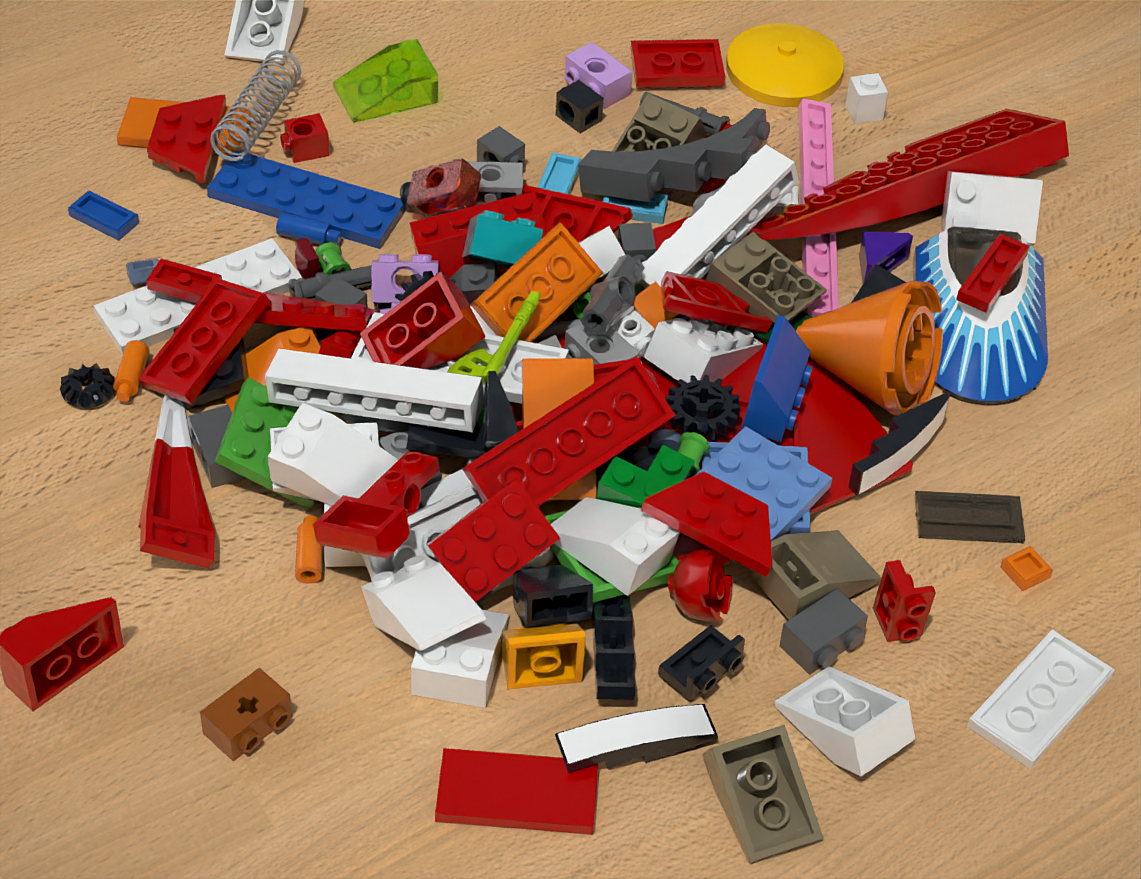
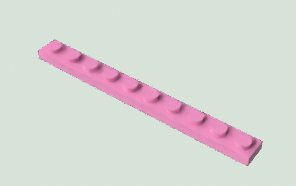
M802 98L798 107L801 204H805L804 197L812 193H816L818 196L823 195V188L834 183L831 104ZM836 232L803 236L802 270L827 289L824 295L803 310L808 315L815 317L839 308Z

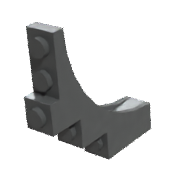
M754 108L742 120L710 137L688 144L646 151L613 152L590 150L578 163L581 192L650 202L662 187L697 192L709 177L728 180L730 176L736 174L747 163L753 154L757 153V149L764 140H767L770 133V124L766 122V109Z

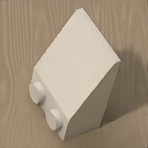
M236 0L225 57L263 62L270 52L275 50L288 52L301 22L305 0ZM276 54V55L271 56V57H280V58H283V59L286 58L285 55H281V54ZM281 60L268 61L269 63H284V61Z
M947 171L940 233L948 230V237L995 240L1001 233L1020 242L1022 236L1028 243H1035L1043 180Z
M303 402L268 455L272 482L331 506L343 495L355 498L362 496L398 461L397 458L337 416Z
M590 497L584 498L551 523V526L560 537L554 544L627 596L670 562L680 532L640 511L641 508Z
M424 556L410 558L404 562V567L393 572H381L372 577V582L361 586L374 626L419 651L486 619L483 610L441 563Z
M483 610L486 617L485 620L422 651L416 649L411 666V695L486 708L502 647V631H505L507 628L509 615Z
M832 667L825 668L775 701L776 708L834 764L859 776L871 771L878 764L915 740L908 700Z

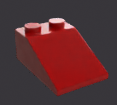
M441 271L360 333L373 362L426 369L458 358L486 337L463 292Z
M108 597L25 617L14 626L3 630L0 634V667L5 686L33 712L124 648L116 600Z

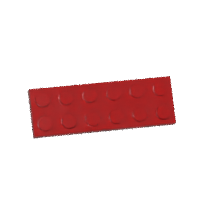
M635 356L466 465L462 470L483 501H486L516 478L535 504L540 506L676 415L637 356Z

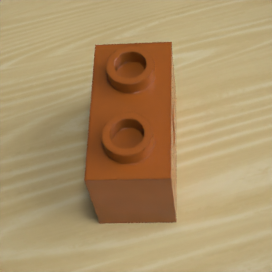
M259 667L200 711L203 734L234 762L244 753L253 751L260 741L271 732L280 730L287 724L292 717L290 694Z

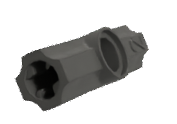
M629 254L619 257L604 281L592 286L591 300L584 309L583 318L581 319V323L586 330L592 331L596 335L606 333L622 307L631 305L634 302L635 287L641 280L642 272L645 269L640 259H635Z

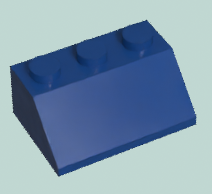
M778 315L754 381L741 428L742 430L746 426L759 435L778 442L782 441L785 429L790 431L793 429L798 411L792 408H800L805 393V388L800 387V384L807 386L813 368L807 365L810 350L784 316Z

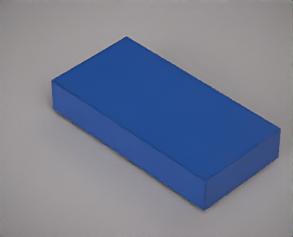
M89 190L68 207L70 217L118 241L139 224L138 214Z

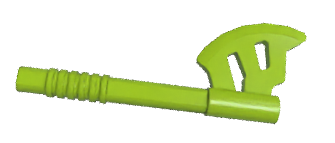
M530 292L516 314L499 348L493 355L487 353L485 348L478 349L457 360L447 372L482 377L483 384L488 371H496L498 376L507 360V356L536 309L541 295L538 292ZM475 361H478V362H480V363H482V364H484V365H486V366L477 365V364L474 363V362H475Z

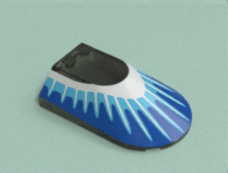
M952 226L916 246L913 257V281L931 283L937 290L942 307L941 313L934 312V328L943 329L942 353L935 383L943 387L942 393L970 404L998 406L1019 401L1025 393L1032 389L1036 390L1044 378L1048 364L1043 257L1018 232ZM1001 233L1029 245L1030 248L1025 260L989 311L985 313L956 299L958 290Z

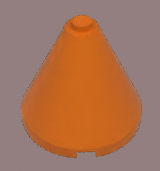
M909 281L809 318L801 326L797 327L796 333L810 350L809 358L893 416H898L913 409L917 403L923 404L930 398L939 370L943 343V329L934 328V312L941 313L942 307L937 290L931 283Z

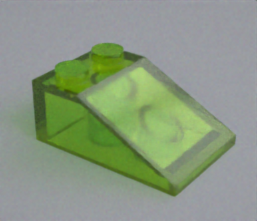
M418 39L388 45L333 81V87L353 123L438 103V73Z

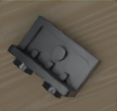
M710 625L661 663L658 675L689 701H692L700 693H708L716 685L720 677L727 672H734L744 660L745 638L739 634L730 641Z

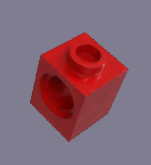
M320 113L284 120L285 133L280 134L281 145L284 152H289L293 163L329 156L328 131Z

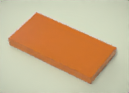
M130 97L117 134L118 145L147 148L159 108L184 102ZM226 106L223 117L231 106ZM242 108L245 114L251 116V112L246 108ZM237 114L240 120L249 125L250 121L243 115ZM233 121L235 126L241 128L247 134L248 128L238 121ZM223 129L226 138L232 144L243 147L244 143L234 139L227 129ZM219 130V140L227 150L231 152L235 150L242 151V149H237L228 144ZM230 130L237 138L243 140L239 134ZM216 140L217 148L223 154L231 156V154L227 153L223 148L220 147L218 141Z
M560 222L470 305L497 336L505 337L516 314L530 292H538L541 298L526 327L523 328L517 339L532 342L604 272Z
M523 358L521 360L523 429L594 384L593 358ZM596 469L547 501H582L586 497L596 499Z

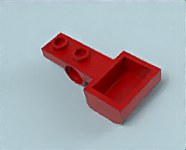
M406 452L362 496L355 498L343 495L313 524L317 542L323 546L375 557H390L409 537L410 529L407 515H412L416 512L421 498L420 489L440 470L438 457L423 455L420 452Z

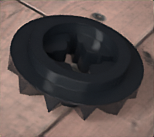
M82 363L80 369L69 368L68 375L61 377V396L67 403L75 407L91 408L99 406L113 396L115 392L113 387L115 377L111 375L109 368L101 369L97 363L92 367H86ZM88 380H93V383H89L87 387H85L84 390H82V384H86Z

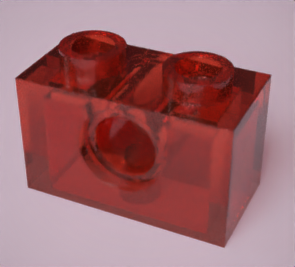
M463 158L413 171L406 204L424 218L476 206L482 174Z

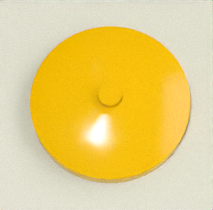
M790 23L762 24L743 31L730 43L726 58V71L735 87L757 101L782 107H799L802 98L818 102L828 98L840 86L844 70L842 53L833 41L811 28Z

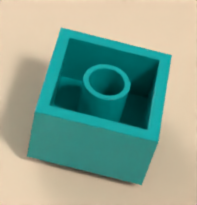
M484 210V213H480V215L478 214L470 219L462 257L484 263L496 262L497 266L510 268L541 240L543 229L535 228L536 222L516 218V221H504L503 214Z

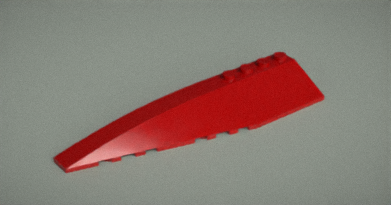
M1006 108L905 146V153L900 154V152L895 151L887 155V162H873L867 165L868 172L855 171L824 187L823 195L818 196L816 193H812L804 197L805 204H790L783 208V215L770 214L764 217L746 235L754 231L763 240L819 235L873 225L917 213L944 203L947 171L1005 177L1030 175L1036 168L1054 166L1057 164V160L1069 156L1066 122Z

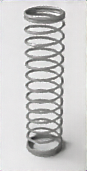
M284 50L270 52L239 94V97L226 112V115L221 119V122L211 133V146L221 158L236 162L244 159L255 144V141L259 138V135L268 125V122L272 119V116L281 106V103L289 95L302 72L300 63L291 53ZM281 54L289 57L292 61H294L295 65L297 66V70L295 69L293 64H291L286 59L271 56ZM281 60L286 62L294 70L295 79L293 80V76L285 67L276 63H268V61ZM268 66L282 68L288 73L291 81L288 82L281 73L269 69ZM271 72L281 76L284 81L275 78ZM263 78H268L274 85L280 87L282 92L277 91L275 87L265 82ZM259 84H263L270 91L276 93L278 98L273 97L268 91L260 88ZM255 90H259L264 96L272 99L274 104L257 95ZM250 96H255L260 102L268 105L269 110L264 109L259 103L253 101ZM246 102H251L257 109L263 111L265 116L248 107ZM242 108H246L253 115L259 117L261 122H257L251 116L245 114ZM237 114L243 115L248 121L254 123L256 128H251L246 122L240 120ZM233 121H238L244 127L250 129L252 134H246L241 128L235 126ZM223 129H227L234 139L245 143V147L232 144L226 138ZM219 130L228 144L237 149L245 150V152L233 153L227 150L219 140ZM230 130L239 134L243 140L237 138ZM215 134L216 140L218 141L221 148H223L227 153L239 157H230L223 154L215 144Z

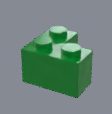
M663 445L648 471H645L615 456L599 481L596 499L642 508L646 498L690 478L695 460Z

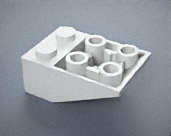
M685 316L658 322L644 358L676 380L682 379L688 383L690 382L691 375H694L697 380H703L704 375H708L709 381L715 382L718 378L723 380L762 349L763 343L755 339L754 334L746 328L733 325L722 327L711 320L695 321Z

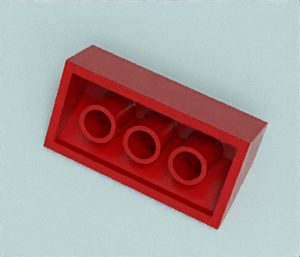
M535 191L409 222L416 254L432 255V260H438V273L440 271L445 273L448 279L463 265L484 263L462 257L470 219L478 214L480 215V213H484V210L503 214L504 221L512 222V220L516 221V218L536 222L535 228L543 229V238L547 234V230ZM497 266L501 276L509 269Z

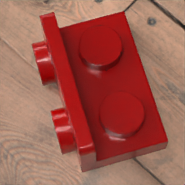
M900 560L886 562L873 604V611L887 642L898 640L910 641L921 636L936 594L932 585L914 588L913 579L910 574H906Z

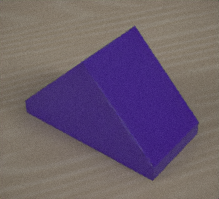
M863 232L859 252L862 283L865 282L876 264L891 273L907 261L913 236L909 233Z

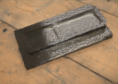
M915 491V516L917 519L918 538L1021 544L1025 542L1024 518L1022 516L1020 496Z

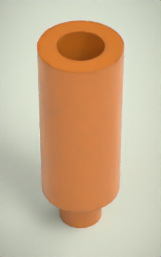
M132 340L125 346L113 385L114 390L117 392L116 398L121 402L129 401L130 396H134L138 392L140 386L138 378L144 372L150 353L149 347L144 342Z
M313 515L304 517V522L297 528L295 578L302 583L318 582L322 576L323 545H320L316 540L313 524L318 518Z

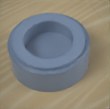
M670 429L657 430L649 435L648 448L661 449L664 445L678 451L681 435Z

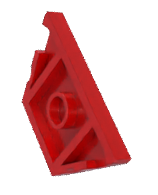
M221 94L159 108L147 147L148 158L160 164H166L170 169L179 173L183 169L195 174L196 181L205 183L214 151L211 146L210 137L223 118L226 108V95Z
M529 185L522 187V194L535 191L547 233L561 222L578 243L608 226L615 233L619 229V224H626L633 217L629 207Z
M669 271L665 272L661 280L662 305L666 311L684 314L695 321L706 319L722 327L733 325L765 333L768 332L773 323L767 316L747 313L750 304L732 294L731 291L719 283Z
M704 471L646 498L640 510L643 513L765 577L768 576L773 563L768 505Z

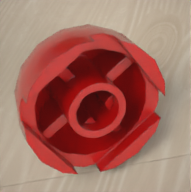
M712 548L696 549L681 558L674 573L669 576L668 589L670 595H674L676 604L685 615L707 622H721L724 620L719 616L720 612L728 614L732 599V575H725L724 564H730L729 557Z

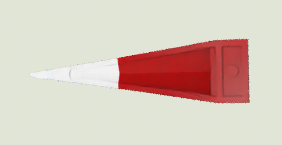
M164 395L138 525L141 529L140 551L209 569L215 560V531L196 468L185 407L180 400Z

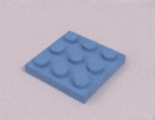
M746 426L697 473L699 474L704 471L767 504L771 541L783 536L831 487L832 477Z

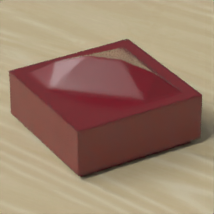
M309 239L295 240V263L297 269L305 279L315 277V274L320 272L318 255Z

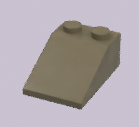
M785 725L713 747L702 754L715 793L748 863L823 839Z

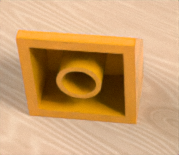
M555 624L548 627L516 628L502 631V658L507 690L581 683L585 650L584 630L578 624Z

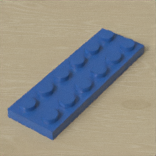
M235 150L233 153H243V152H242V151H239V150ZM249 153L244 159L237 162L227 160L207 187L209 198L278 218L281 212H286L330 223L333 226V230L342 232V238L378 249L382 248L406 211L401 198Z

